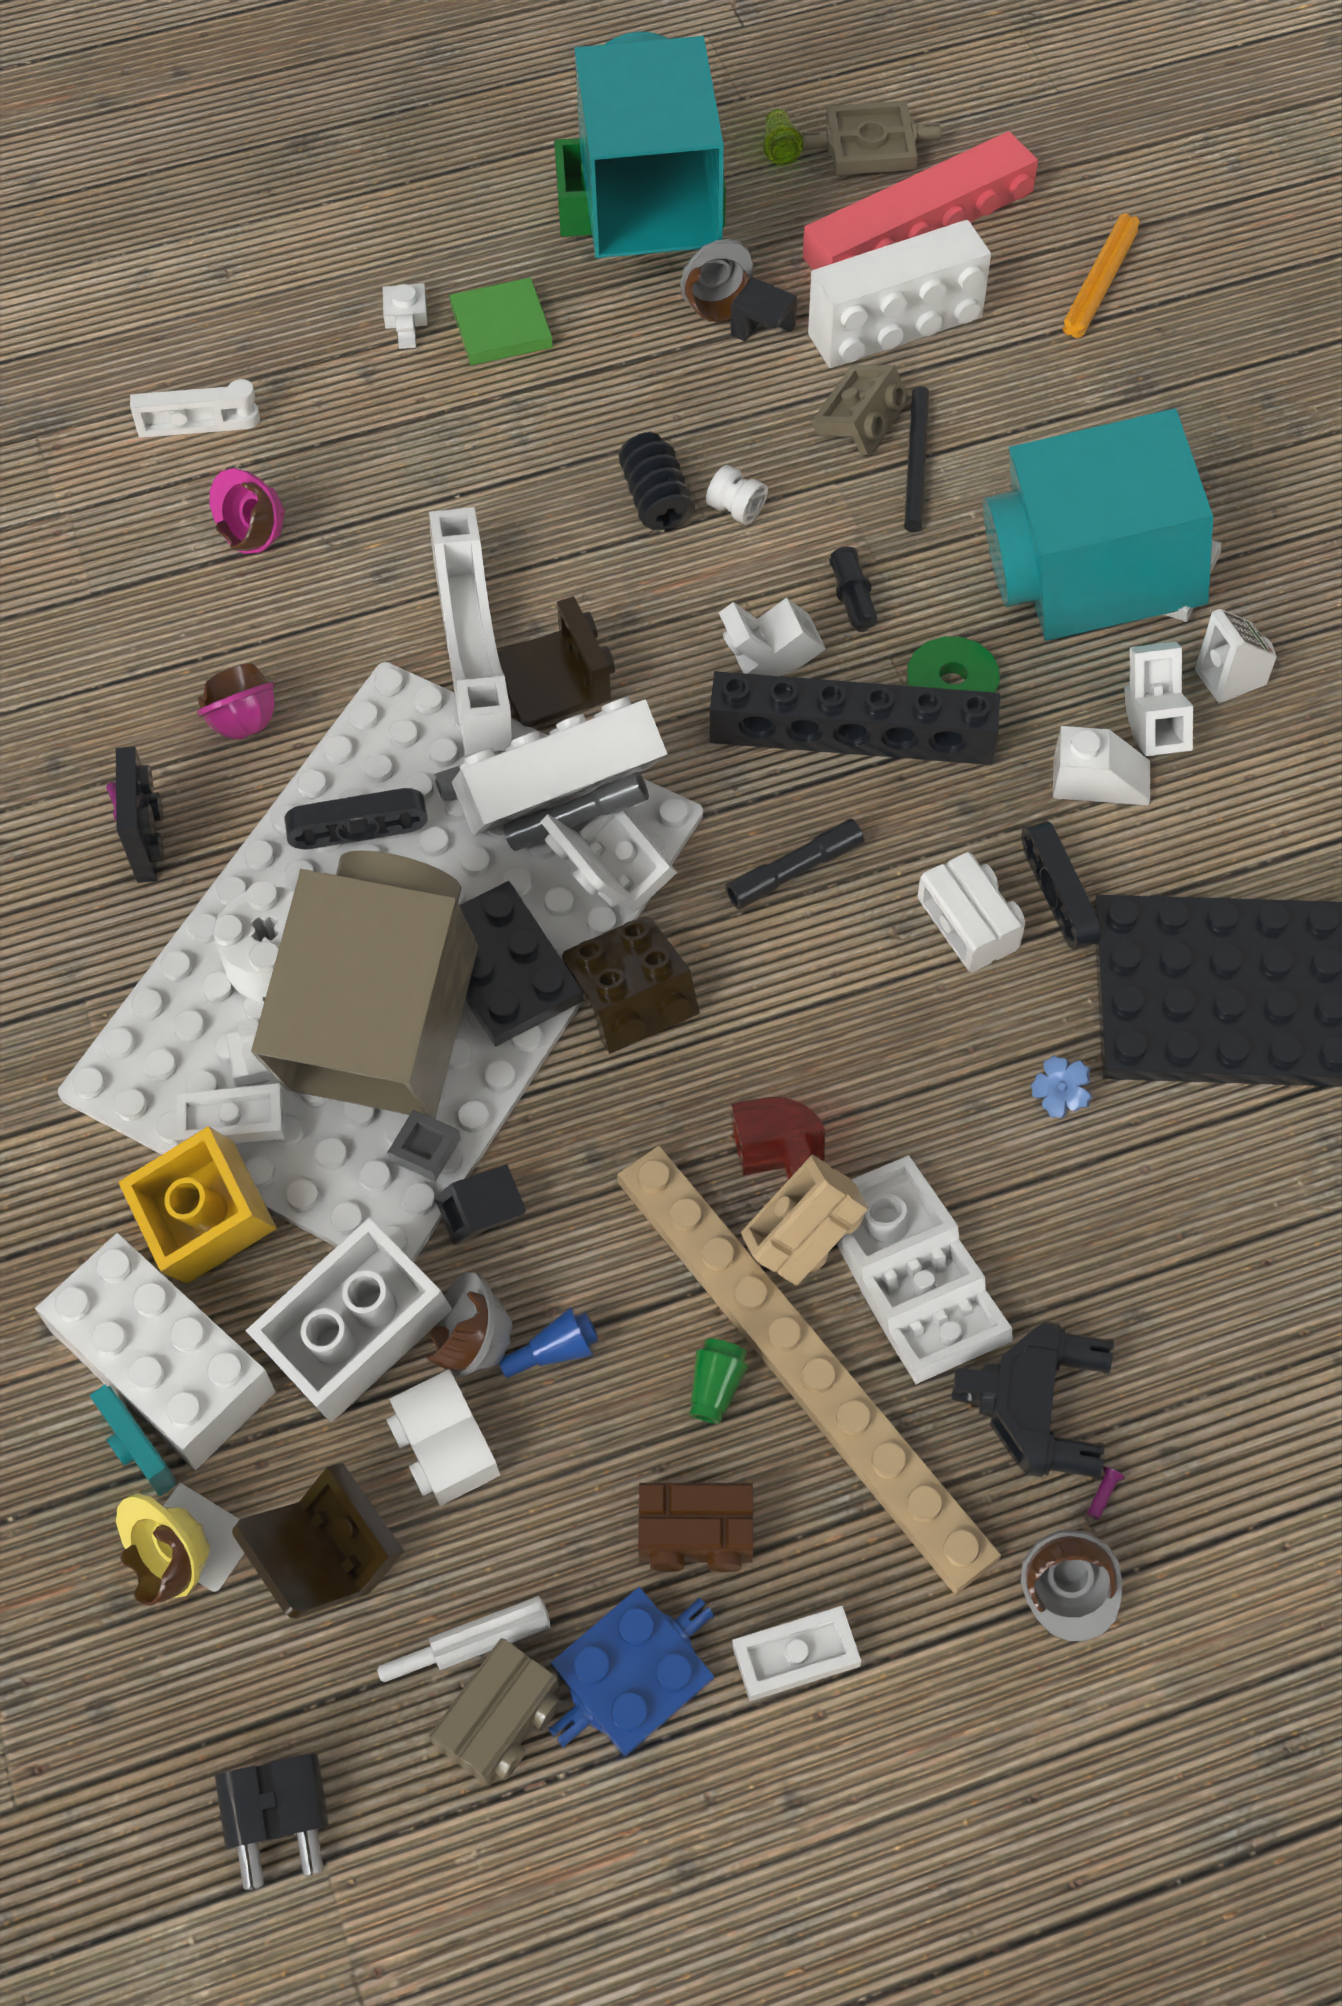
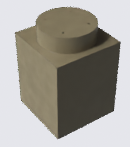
M350 851L342 854L336 875L300 869L251 1053L287 1091L410 1115L412 1110H416L436 1119L479 946L458 904L462 887L454 877L429 864L377 851Z

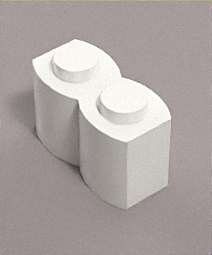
M450 1369L389 1399L395 1415L386 1418L387 1423L399 1448L401 1449L410 1444L418 1461L409 1465V1468L422 1496L433 1492L439 1505L442 1506L500 1476L496 1461Z

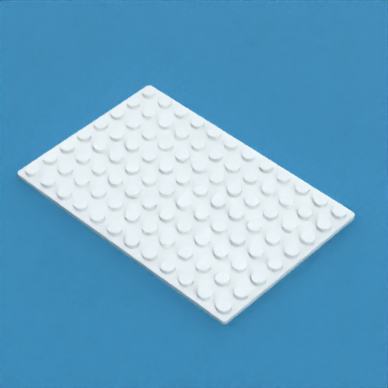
M383 662L374 669L59 1087L58 1095L63 1103L162 1155L177 1146L175 1094L237 1088L233 1079L225 1034L238 1031V1022L256 1018L259 1021L264 1002H258L240 994L229 982L213 935V923L227 902L241 892L246 891L254 882L269 881L276 887H284L294 892L300 869L336 875L341 855L350 851L390 853L436 867L448 873L460 883L462 890L458 902L459 905L510 881L561 959L562 953L565 950L620 927L629 921L636 920L648 901L635 913L619 903L615 907L610 906L598 893L590 894L576 880L573 873L578 867L569 857L566 860L560 858L545 840L514 851L506 840L504 825L473 836L458 797L443 801L434 779L435 773L465 763V758L473 755H465L455 693L391 663ZM511 719L512 740L538 731ZM538 731V733H539V735H540V738L549 736V735H547V734H544V733ZM496 751L494 755H499L505 751ZM644 779L649 799L625 808V810L672 865L702 820L703 808L692 800ZM401 788L416 789L425 798L428 821L422 828L414 832L308 850L294 848L287 842L284 816L290 809L300 805ZM592 790V791H590V792L584 793V794L579 795V796H577V797L571 798V799L566 800V801H564V802L558 803V804L553 805V806H551V807H548V808H546V809H550V808H553V807H555V806L561 805V804H563V803H566V802H568V801H571V800H573V799H576V798H578V797H581V796H583V795H586V794H588V793H591V792H593V791H595V790ZM592 819L569 828L579 833ZM465 1000L436 1115V1120L458 1129L461 1139L436 1182L389 1160L387 1152L409 1115L287 1091L280 1084L283 1091L284 1139L235 1144L267 1210L335 1247L370 1217L414 1262L442 1220V1215L434 1197L451 1183L470 1177L583 1002L495 1047ZM272 1079L241 1087L276 1084L279 1082L277 1079Z

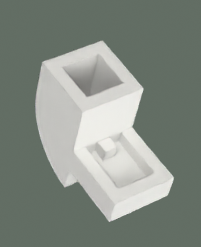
M787 597L758 619L734 602L719 612L726 631L723 633L724 640L734 652L742 672L745 674L784 675L799 669L826 650L810 615Z
M1177 642L1130 647V685L1124 686L1127 717L1135 743L1145 756L1193 751V705L1182 694V647Z

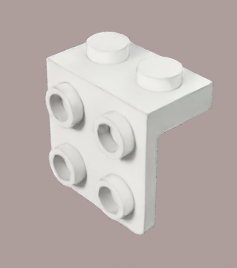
M625 809L609 815L604 814L595 817L579 833L549 814L541 820L542 825L550 833L545 838L546 843L560 858L566 860L569 857L578 867L573 873L576 880L590 894L598 893L612 907L619 903L635 913L678 873Z

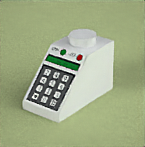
M1218 609L1211 614L1195 671L1218 704L1267 685L1277 656L1270 640L1262 637L1251 621L1223 609Z

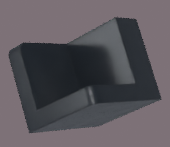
M752 277L731 304V336L746 341L759 323L771 328L780 327L786 331H791L796 325L797 296Z
M507 1164L453 1182L434 1197L454 1246L472 1240L487 1228L518 1218L526 1211Z

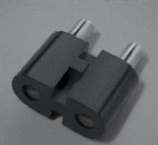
M318 1753L299 1755L272 1761L269 1764L254 1765L215 1775L225 1850L238 1849L242 1883L245 1890H253L263 1886L264 1880L258 1844L273 1841L274 1839L297 1835L303 1875L313 1876V1873L318 1875L323 1872L317 1830L328 1828L329 1822Z

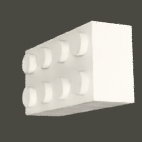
M967 219L812 270L808 335L831 369L982 318L991 252Z
M624 697L601 707L602 711L595 714L594 719L586 721L584 714H579L556 724L557 728L550 731V735L544 738H540L538 731L531 732L510 742L511 746L505 748V752L495 756L491 748L465 758V763L459 766L460 771L451 783L472 835L481 834L533 812L590 792L602 785L635 772L647 770L667 755V751L646 699L631 704L629 697Z
M118 1233L35 1307L50 1332L107 1387L110 1385L117 1396L195 1471L276 1393L266 1370Z

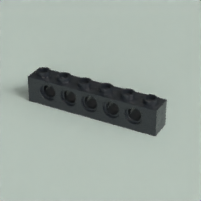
M714 671L710 703V743L992 765L999 730L1000 693Z

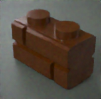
M639 1483V1562H649L650 1568L658 1572L681 1571L684 1569V1563H707V1568L714 1572H735L742 1568V1563H753V1483Z

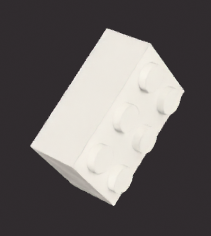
M369 1217L247 1328L246 1332L332 1423L453 1309L442 1291Z

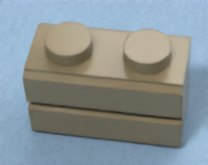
M500 1638L431 1731L429 1737L439 1751L462 1766L484 1785L490 1787L497 1776L506 1780L517 1768L526 1750L520 1744L533 1726L539 1730L544 1729L561 1704V1700L555 1696L560 1690L558 1679L506 1639Z

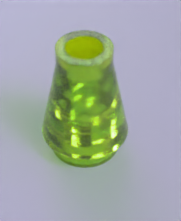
M782 109L772 110L765 119L764 153L769 160L777 165H790L798 159L802 152L803 138L789 119L786 111Z

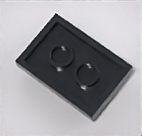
M510 881L459 905L479 945L465 1000L495 1047L584 1001L580 986Z

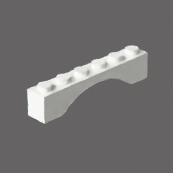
M475 507L429 512L432 554L465 755L476 754L491 748L493 752L505 751V748L511 746L510 742L512 741L511 710L505 676L500 666L493 633Z

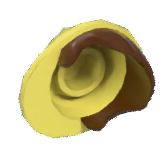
M137 1493L123 1499L117 1507L116 1516L117 1528L125 1548L120 1559L125 1566L133 1569L138 1576V1586L134 1593L135 1599L145 1606H151L171 1598L189 1595L200 1579L210 1551V1545L203 1531V1525L198 1523L186 1509L163 1507L152 1497Z

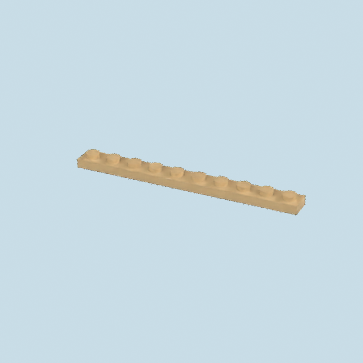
M657 1146L617 1174V1181L621 1188L951 1591L957 1595L999 1562L1001 1554L662 1148Z

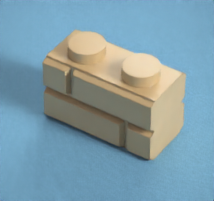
M812 1154L741 1231V1234L752 1257L758 1263L773 1272L777 1271L781 1277L797 1286L809 1272H815L824 1265L828 1252L845 1234L853 1233L860 1226L864 1213L869 1207L856 1184L850 1178L836 1169L833 1170L828 1164Z

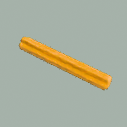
M1124 213L1117 219L1064 319V326L1062 328L1064 334L1072 335L1076 339L1084 336L1138 233L1140 220L1137 216L1131 217L1128 213Z

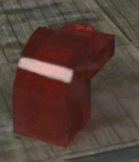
M765 1097L731 1103L732 1135L743 1176L784 1168L788 1181L812 1154L825 1161V1128L820 1118L804 1104L782 1097Z

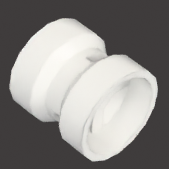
M724 465L711 480L706 494V503L718 511L727 509L731 512L733 519L744 525H749L762 510L767 498L768 487L756 479H743L740 470L730 465Z

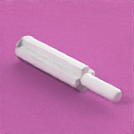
M538 1595L532 1599L429 1637L431 1646L379 1665L377 1671L380 1680L387 1682L434 1663H437L439 1670L492 1651L500 1638L513 1643L550 1629L547 1609Z

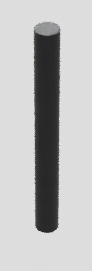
M923 386L915 387L912 390L904 528L909 532H918L922 528L929 390Z

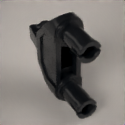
M1044 1322L1003 1354L999 1364H985L984 1371L957 1368L953 1381L952 1400L980 1406L979 1414L991 1417L990 1426L1016 1464L1026 1474L1043 1477V1475L1048 1476L1050 1470L1093 1477V1479L1099 1480L1103 1467L1101 1455L1104 1454V1443H1090L1054 1437V1431L1050 1430L1056 1370L1059 1371L1060 1366L1098 1371L1109 1375L1113 1359V1353L1110 1352L1114 1349V1340L1065 1333V1327H1060L1059 1323Z

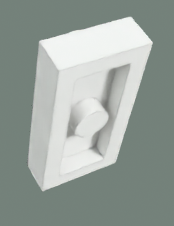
M280 1083L175 1094L177 1145L207 1126L232 1140L235 1144L284 1139L283 1091Z
M843 1606L732 1640V1647L749 1701L855 1669L861 1665V1659Z

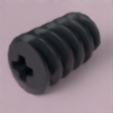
M649 431L630 438L622 445L618 453L619 463L628 482L629 492L633 496V503L638 510V517L643 525L651 530L674 529L691 519L695 512V503L691 499L690 490L685 484V476L680 471V463L675 457L676 452L670 443L662 441L658 434Z

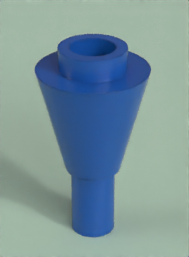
M570 1307L533 1337L528 1345L503 1356L499 1365L504 1376L508 1379L537 1364L544 1366L594 1356L591 1345L599 1342V1338L588 1314L583 1312L576 1315L574 1309Z

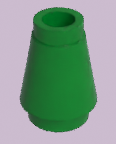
M714 1338L705 1339L703 1349L696 1350L691 1408L689 1412L691 1417L711 1424H721L723 1414H725L749 1367L744 1362L747 1350L727 1341Z

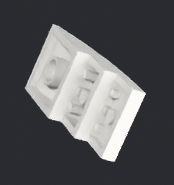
M908 1155L851 1179L856 1184L869 1209L864 1213L860 1226L853 1233L845 1234L836 1244L867 1303L915 1384L1012 1342V1327L986 1291L985 1276L959 1240L958 1225Z

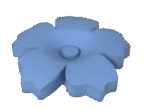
M1055 1055L1045 1060L1043 1066L1046 1075L1042 1073L1037 1074L1035 1081L1031 1084L1033 1097L1044 1098L1042 1107L1047 1110L1049 1116L1063 1119L1067 1108L1072 1111H1078L1080 1108L1089 1107V1102L1093 1096L1089 1091L1080 1086H1086L1090 1083L1088 1075L1091 1069L1085 1066L1082 1061H1076L1070 1065L1068 1059L1059 1058Z

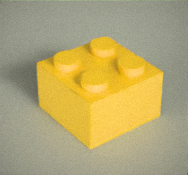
M209 1126L118 1182L160 1272L186 1284H189L277 1229L235 1143Z

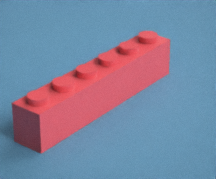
M1007 131L804 226L803 259L815 270L967 219L969 222H972L982 216L989 215L1011 202L1023 199L1034 191L1038 159L1010 131Z

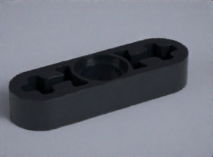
M401 788L300 805L290 809L284 816L288 844L303 850L410 833L419 830L428 821L424 795L412 788Z
M1045 821L1024 827L1021 838L1025 856L1067 945L1072 950L1098 943L1100 940V927L1096 913L1051 822Z

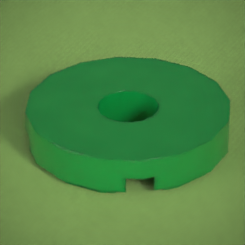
M944 636L927 641L914 651L907 666L906 686L996 693L999 688V666L992 653L980 643L964 637ZM948 673L960 675L965 681L954 685L946 683L941 677Z

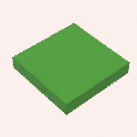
M531 277L449 295L450 306L470 366L553 348L552 336Z

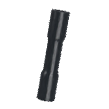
M849 818L815 836L809 843L769 864H762L725 884L730 901L737 909H741L772 893L781 884L821 863H828L864 844L862 831L858 824Z

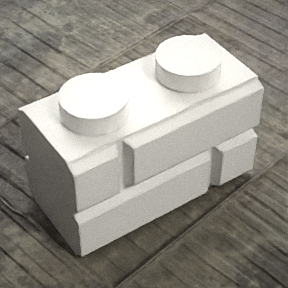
M966 852L949 860L946 865L941 864L924 872L920 877L917 898L969 972L973 973L991 964L993 960H999L1017 951L1021 944L1025 919L1019 906L1014 901L1006 902L998 891V881L990 866L987 864L980 866L972 853Z

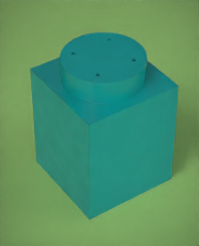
M631 32L615 37L604 45L574 47L580 153L595 259L701 249L703 246L716 240H723L724 143L704 36L669 39L652 32Z
M1176 408L1009 447L1011 491L983 498V515L989 553L1004 606L1007 608L1034 602L1045 641L1179 611V609L1185 606L1194 608L1209 604L1213 514Z

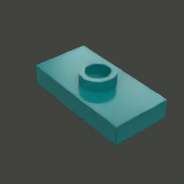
M104 1384L90 1394V1398L114 1432L105 1440L124 1467L134 1460L159 1497L175 1487L176 1484L174 1482L176 1479L112 1387L110 1385L107 1387Z

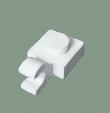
M425 284L383 286L385 329L396 328L399 349L416 348L415 326H428Z

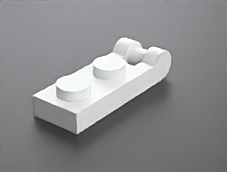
M245 379L235 380L228 387L130 394V409L139 438L251 429L260 422L258 406L254 403L255 393L253 385Z

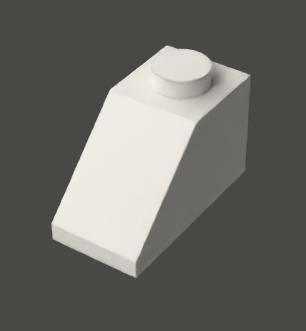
M1061 726L1053 760V798L1149 806L1150 760L1110 729Z

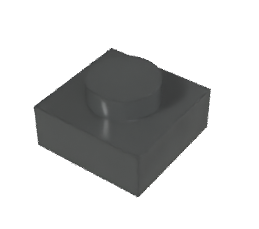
M412 1110L387 1152L389 1160L436 1182L461 1139L460 1132L452 1126Z

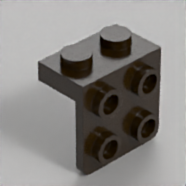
M574 596L557 601L559 631L497 652L500 666L505 676L508 697L521 724L526 727H533L611 699L610 674L615 673L612 655L607 646H599L596 640L598 633L593 617L589 611L584 613L581 611Z
M640 917L629 921L620 927L590 940L583 941L562 953L564 964L593 1007L601 1042L609 1054L700 1014L691 970L650 917Z
M343 1462L326 1467L299 1502L242 1518L232 1529L234 1538L276 1602L288 1617L294 1619L369 1594L405 1552Z

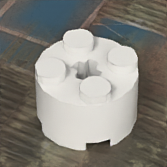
M269 881L254 882L246 891L241 892L228 901L213 923V935L229 982L240 994L258 1002H264L263 997H266L294 895L293 891L284 887H276Z

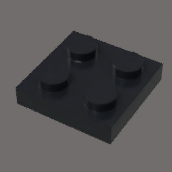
M131 746L116 748L117 833L137 883L157 881L156 862L164 861L162 836L160 832H156V821H163V806L160 793L153 792V776L150 765H142L136 747Z

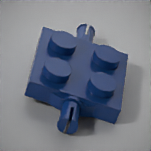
M638 1587L550 1662V1667L569 1689L574 1704L570 1711L555 1724L548 1727V1730L555 1738L573 1723L571 1727L557 1738V1742L565 1748L572 1739L587 1726L591 1725L594 1729L607 1735L624 1758H626L712 1682L715 1676L695 1654L689 1639L706 1622L714 1618L713 1612L707 1607L695 1619L690 1621L704 1609L706 1603L701 1598H697L692 1605L673 1620L672 1617L659 1611L643 1590Z

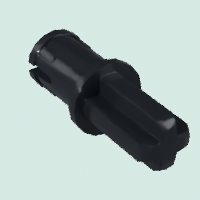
M848 546L841 547L833 551L830 555L831 558H829V563L833 568L838 584L836 596L840 601L844 602L851 626L855 627L858 632H865L877 623V615L869 594L872 585L869 578L863 575L856 549Z

